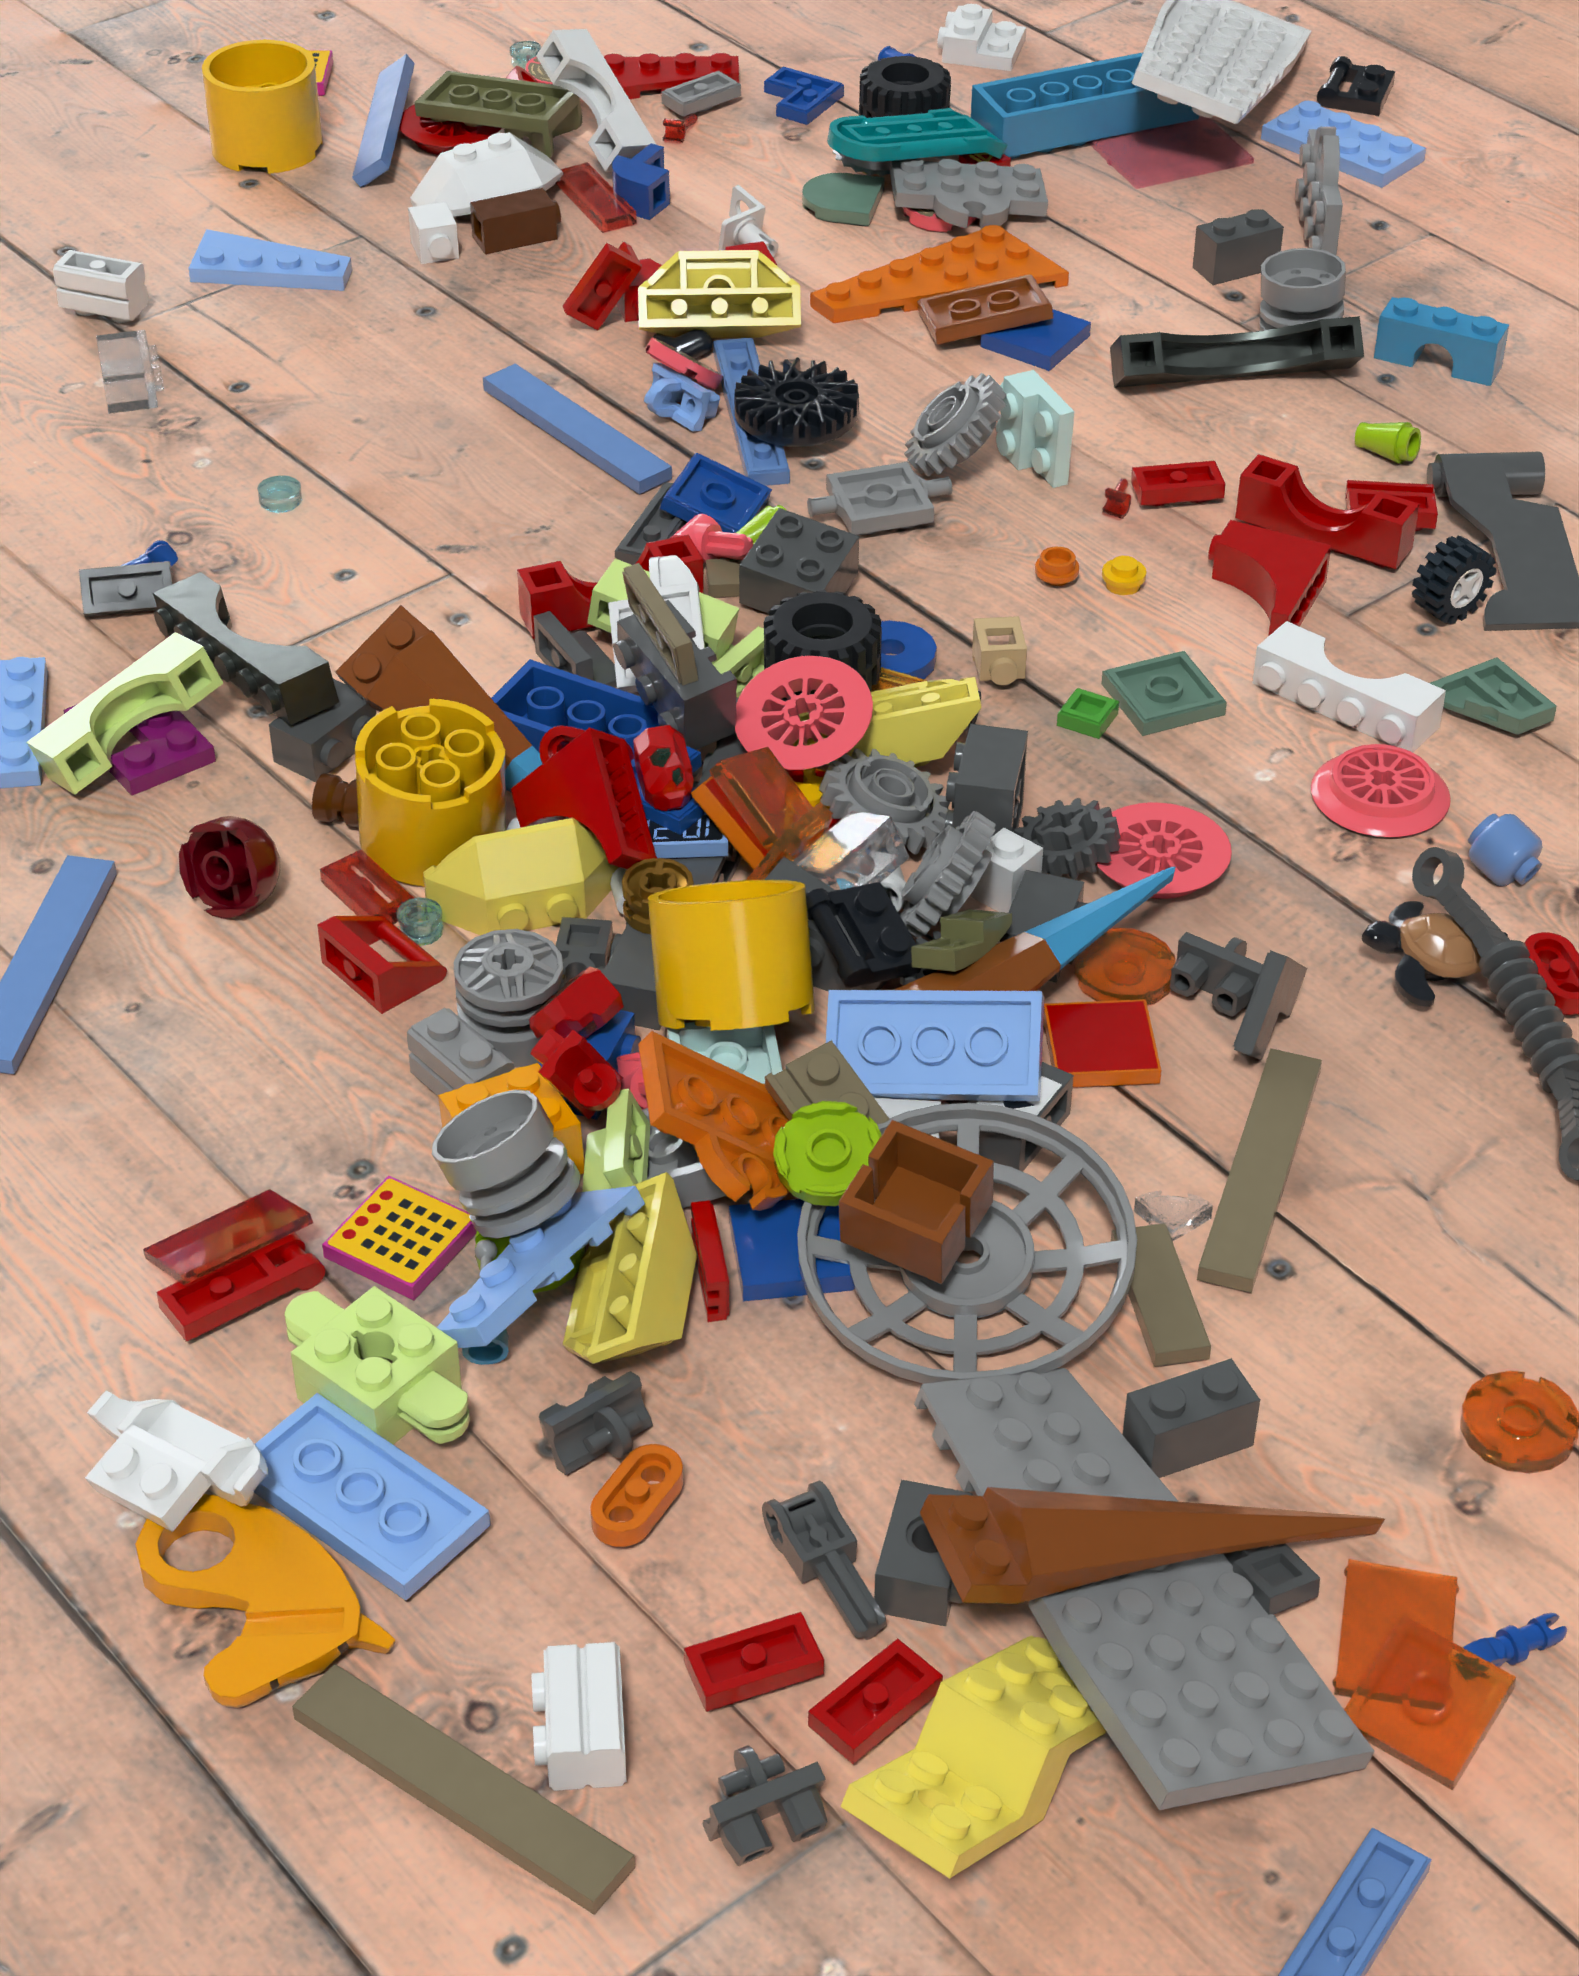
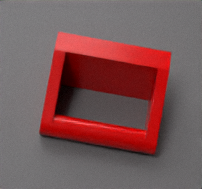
M332 916L317 924L322 963L381 1014L440 983L447 974L446 967L384 916ZM381 939L406 961L388 962L369 945Z

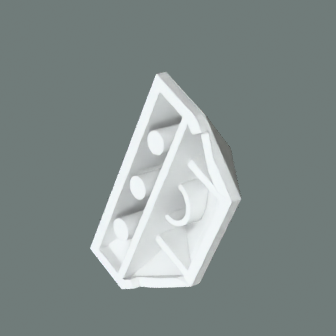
M510 132L496 133L489 136L488 139L472 144H459L452 150L440 153L410 199L413 207L446 202L453 217L471 214L470 202L543 188L546 191L557 181L563 179V171L547 155Z

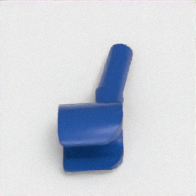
M157 540L147 548L144 554L123 565L170 561L172 567L178 561L177 553L166 541Z

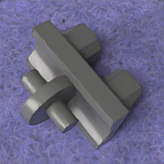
M1185 932L1178 942L1177 960L1171 971L1170 988L1172 991L1186 997L1194 995L1198 989L1213 994L1212 1003L1216 1009L1233 1017L1243 1008L1247 1009L1263 964L1245 957L1247 943L1242 939L1234 937L1224 948Z
M629 1371L615 1380L604 1376L589 1384L584 1397L566 1407L556 1403L540 1412L539 1421L544 1438L551 1446L555 1464L559 1471L568 1475L606 1452H610L614 1457L620 1458L632 1451V1437L653 1426L651 1417L642 1400V1383L638 1375Z
M747 1745L734 1751L736 1771L718 1778L720 1788L725 1796L744 1789L745 1792L711 1805L709 1808L710 1818L702 1822L709 1841L721 1838L736 1865L741 1866L768 1853L772 1847L761 1821L763 1819L780 1813L792 1842L803 1840L824 1829L827 1824V1818L819 1790L826 1780L817 1761L768 1782V1778L785 1772L782 1758L777 1753L759 1760L753 1748Z

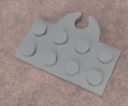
M1319 127L1317 129H1309L1307 144H1301L1299 164L1300 168H1304L1303 179L1296 180L1295 199L1296 202H1300V220L1305 221L1304 238L1309 240V248L1324 250L1336 255L1343 208L1338 188L1340 165L1339 135H1336V127Z
M920 158L891 161L890 177L895 207L933 209L936 215L945 222L967 228L969 217L980 218L981 229L987 225H1002L1007 221L1009 214L1047 215L1048 199L1041 169L1031 165L1017 164L1014 167L998 166L988 161L978 162L977 164H962L953 159L931 162L923 161Z

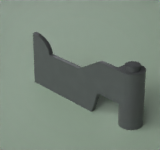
M1540 451L1437 454L1434 463H1429L1427 467V484H1433L1436 496L1449 497L1452 507L1491 541L1504 590L1493 594L1486 604L1483 616L1484 631L1579 628V575L1559 508L1512 498V495H1537L1542 493L1545 483V462Z

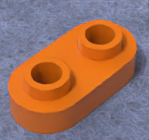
M647 1444L631 1451L591 1502V1527L594 1535L601 1542L614 1547H627L643 1540L682 1490L683 1463L680 1456L673 1449L660 1444ZM649 1481H658V1482H660V1483H657V1484H648L647 1482H649Z

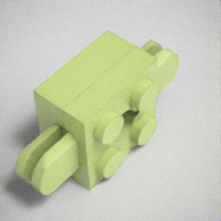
M375 1286L346 1309H343L318 1291L303 1293L287 1305L284 1314L287 1337L289 1342L297 1346L291 1351L297 1399L305 1403L318 1393L393 1445L413 1428L438 1444L453 1441L462 1436L466 1431L470 1421L467 1393L461 1389L458 1343L456 1340Z

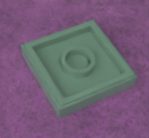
M1185 651L1102 671L1101 684L1113 699L1119 701V707L1142 736L1226 714L1227 702Z

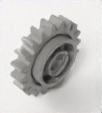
M981 373L976 379L973 375L969 376L964 385L959 381L942 391L926 406L916 421L914 429L911 430L910 434L913 438L905 444L908 448L904 453L908 458L907 461L920 474L925 473L927 476H930L934 471L938 475L941 474L946 466L952 469L955 465L972 456L987 441L995 428L996 422L1002 417L998 412L1006 406L1003 399L1007 396L1003 388L990 375L986 377Z
M857 748L854 749L852 756L845 754L838 758L837 761L830 762L819 787V791L823 793L820 803L830 806L827 814L829 818L842 819L843 823L840 827L842 831L851 830L857 835L858 842L866 840L874 843L877 850H881L884 845H890L896 854L901 853L903 846H906L913 854H918L921 846L928 849L945 828L947 811L950 810L948 806L951 801H946V796L940 795L943 789L942 784H930L928 779L931 773L928 771L920 772L914 767L913 761L905 762L897 759L894 753H891L889 756L880 755L876 749H872L869 757H867Z
M972 811L970 816H966L961 825L957 826L956 829L951 825L945 827L922 856V862L916 872L911 873L901 893V897L907 900L903 907L904 910L900 917L910 934L915 938H921L923 934L926 935L932 925L935 926L937 922H940L941 917L957 913L983 876L992 857V853L986 850L991 842L990 838L995 832L994 827L996 824L979 812Z

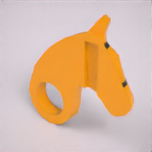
M203 1494L173 1532L146 1519L135 1543L144 1586L165 1604L196 1609L218 1607L245 1611L246 1621L241 1635L237 1636L229 1647L216 1654L204 1667L205 1685L212 1698L223 1706L233 1708L247 1706L283 1686L320 1674L346 1649L360 1648L386 1654L395 1644L396 1639L361 1613L358 1598L343 1570L325 1548L307 1532L268 1508L250 1503L247 1506H238L219 1496ZM203 1530L219 1532L229 1537L234 1543L231 1552L220 1563L209 1569L199 1571L178 1570L163 1560L166 1550L175 1540L192 1532Z

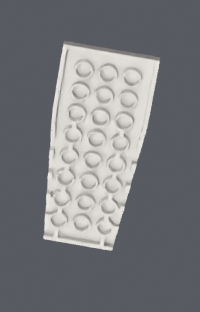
M1166 0L1160 9L1132 84L1157 93V98L1169 104H1178L1180 102L1192 107L1194 113L1202 117L1212 118L1214 115L1238 124L1291 71L1308 42L1311 30L1233 0Z

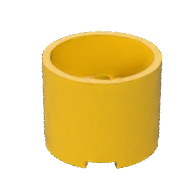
M249 40L224 46L211 53L204 60L202 75L213 157L218 163L238 172L243 169V166L267 167V173L273 174L302 167L316 158L315 151L320 144H323L315 61L308 50L286 41Z
M429 699V706L413 707L396 711L391 706L376 714L362 728L355 744L359 840L365 857L381 873L406 884L424 886L423 872L433 865L438 866L448 854L474 836L506 831L505 749L500 737L494 730V722L485 714L459 702Z
M788 880L727 881L668 889L648 897L659 1025L671 1029L685 1028L684 1020H695L696 1026L710 1027L711 1031L733 1030L789 1022L788 1011L801 1008V1014L814 1013L815 1004L806 887L804 883Z

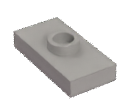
M716 71L662 91V104L685 117L699 111H708L712 106L740 97L741 84L722 72Z

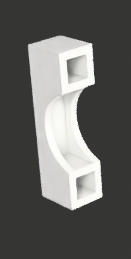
M553 30L536 57L553 85L563 87L579 96L594 113L598 129L588 144L604 171H612V162L617 155L631 159L649 144H656L588 30Z
M1288 621L1257 646L1253 684L1388 745L1414 752L1440 728L1446 694L1444 689L1407 673L1383 679H1369L1348 674L1335 667L1327 659L1324 653L1326 638Z

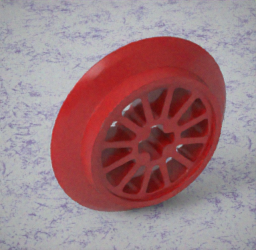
M415 104L403 112L399 127L401 132L413 140L419 148L437 155L452 150L459 144H472L488 139L489 136L498 133L502 129L485 125L470 127L466 126L463 122L455 121L435 122L431 118L416 116Z

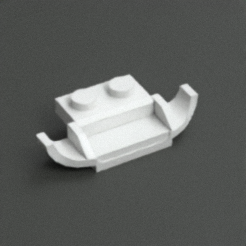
M676 555L651 557L649 559L650 580L664 601L669 600L694 628L696 637L692 639L700 650L705 648L699 598L700 590L690 569ZM628 599L608 602L612 644L618 642L617 621L634 614L629 607ZM613 648L617 689L629 693L638 692L635 683L636 677L630 668L624 670L621 667Z
M106 1390L87 1412L101 1428L116 1439V1442L106 1451L85 1479L98 1493L171 1532L175 1530L207 1490L233 1504L247 1506L254 1497V1490L268 1474L266 1460L249 1437L244 1439L182 1408L174 1400L150 1399L145 1401H127L118 1398Z

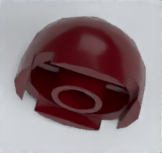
M226 816L196 825L188 832L192 834L188 842L181 845L179 851V872L185 889L191 898L200 897L204 904L212 907L204 911L211 916L229 919L256 909L273 893L280 875V857L274 841L265 829L248 819Z

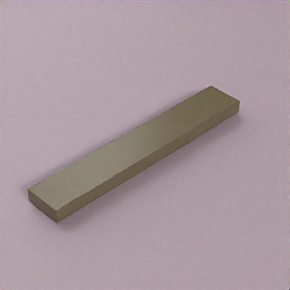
M1270 1048L1198 1267L1197 1280L1252 1293L1320 1075L1321 1059Z
M336 1664L292 1706L296 1721L593 1915L596 1914L635 1869L634 1854Z

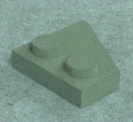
M1497 657L1430 682V684L1446 690L1443 708L1517 735L1554 721L1557 705Z

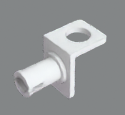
M740 185L732 189L730 218L722 222L718 250L725 251L727 246L764 241L774 257L779 248L778 243L762 231L766 207ZM741 200L747 204L749 210L741 212Z

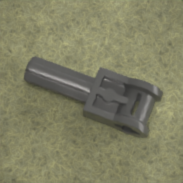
M819 1480L809 1484L807 1492L780 1503L775 1499L764 1502L762 1505V1515L768 1534L776 1548L784 1554L800 1582L803 1584L818 1577L853 1635L857 1638L863 1637L866 1640L875 1637L877 1632L885 1627L886 1617L852 1564L856 1561L857 1539L838 1511L835 1500L827 1486Z

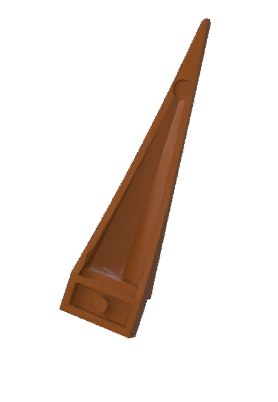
M987 1487L983 1496L928 1494L920 1511V1515L962 1602L1020 1604L1112 1577L1211 1555L1293 1542L1376 1534L1385 1518L995 1487Z

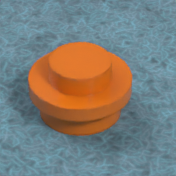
M1059 546L1044 549L1040 554V558L1037 559L1035 573L1049 585L1062 586L1078 577L1079 563L1074 552L1070 549Z

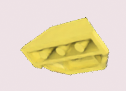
M759 250L678 251L638 287L639 330L660 333L674 338L691 330H704L711 338H760L801 327L800 284L790 278Z
M967 677L960 679V681L954 679L928 680L871 692L873 712L870 724L861 740L846 754L852 756L854 749L858 748L869 757L872 749H876L880 755L889 756L891 753H894L897 759L905 762L913 761L914 767L924 766L932 760L942 759L982 708L976 678ZM808 712L799 714L800 721L810 719ZM820 733V735L824 739L829 737L825 734ZM812 738L808 739L807 745L815 744ZM799 739L796 740L793 746H797L799 744Z
M573 818L474 836L448 854L438 866L433 865L423 872L426 910L429 917L478 935L494 930L519 929L529 931L560 925L562 917L587 919L612 890L610 886L611 877L619 867L608 863L605 851L595 834L583 823Z
M667 1172L632 1185L637 1187L645 1205L632 1216L625 1215L622 1212L611 1220L609 1225L613 1233L598 1247L589 1246L580 1262L563 1346L569 1352L592 1364L634 1356L659 1346L668 1345L682 1338L697 1253L674 1180Z

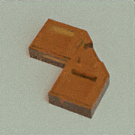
M820 802L790 825L747 880H764L783 857L794 864H798L823 844L833 818V812Z

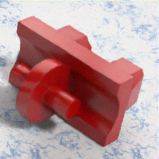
M549 1029L531 1050L530 1054L543 1065L538 1073L578 1112L588 1119L594 1115L595 1111L609 1107L620 1094L623 1077L584 1037L573 1029L566 1038Z

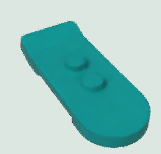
M951 108L929 110L928 113L873 118H866L865 116L841 117L830 123L827 138L828 145L836 152L850 158L872 162L984 152L1001 159L1008 146L974 119Z

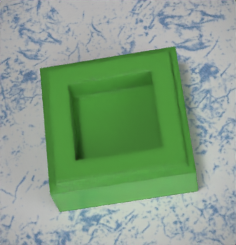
M1077 688L1059 710L1057 726L1100 739L1118 715L1119 701Z

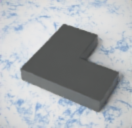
M1271 950L1270 953L1267 952L1234 1042V1050L1262 1060L1278 1015L1281 1013L1290 1017L1308 968L1288 956Z

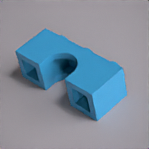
M1392 297L1379 317L1374 358L1413 367L1424 350L1425 344H1438L1444 347L1452 356L1453 369L1451 377L1491 386L1503 365L1509 324L1497 322L1488 316L1475 317L1458 313L1449 307L1437 308L1420 304L1411 298L1398 299Z

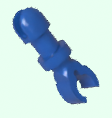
M1546 1613L1531 1619L1526 1626L1521 1628L1509 1625L1499 1629L1496 1632L1495 1638H1482L1461 1648L1464 1656L1455 1658L1453 1662L1465 1682H1470L1490 1673L1505 1662L1515 1665L1525 1661L1532 1650H1544L1556 1645L1565 1638L1567 1627L1561 1626L1553 1630L1549 1627L1560 1616L1556 1613Z

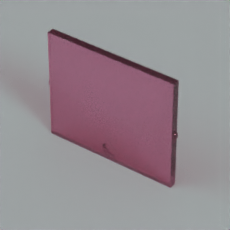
M1200 115L1197 120L1087 141L1107 161L1109 166H1113L1136 189L1254 163V157L1232 139L1228 133L1223 131L1210 118Z

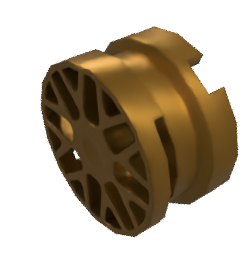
M665 858L645 859L628 868L622 878V891L625 899L623 903L625 921L632 928L642 933L651 934L648 897L660 891L694 885L692 873L689 869L675 860Z

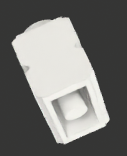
M69 250L54 265L53 275L55 286H58L56 293L59 307L75 310L81 316L98 314L109 316L112 321L117 323H126L133 321L147 306L148 294L147 287L144 285V265L141 263Z
M615 1642L586 1644L584 1648H579L577 1644L548 1646L546 1650H543L544 1672L532 1673L533 1712L545 1711L546 1725L533 1726L535 1766H548L549 1787L554 1791L584 1789L586 1785H591L592 1788L623 1786L627 1779L620 1645L618 1646Z

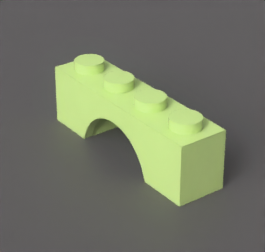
M175 632L27 741V744L48 779L71 793L77 794L113 767L111 762L112 751L117 742L130 729L142 721L161 713L189 710L221 686L223 681L204 647Z

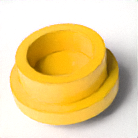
M1118 556L1103 565L1102 578L1110 592L1117 595H1131L1140 590L1141 585L1146 580L1147 571L1145 566L1135 558Z

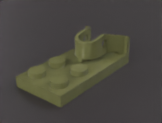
M446 71L414 102L416 116L431 118L435 122H463L466 126L470 127L485 125L504 128V133L510 132L523 140L524 136L528 137L531 140V146L549 158L554 154L553 138L576 130L582 125L580 97L563 87L553 84Z

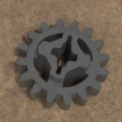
M1075 798L1071 805L1064 806L1061 800H1057L1054 805L1047 808L1040 806L1037 808V817L1024 816L1022 818L1024 827L1014 828L1013 831L1015 834L1043 847L1042 873L1059 877L1062 874H1069L1071 879H1078V875L1086 871L1094 873L1097 871L1095 863H1109L1111 861L1110 852L1119 851L1120 849L1118 839L1121 837L1117 819L1112 816L1111 808L1105 807L1100 809L1099 803L1096 800H1093L1086 806L1082 805L1080 798Z

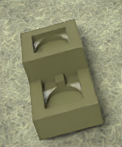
M968 909L941 917V938L911 947L912 967L954 972L966 968L982 958L1000 941L1012 924V913Z

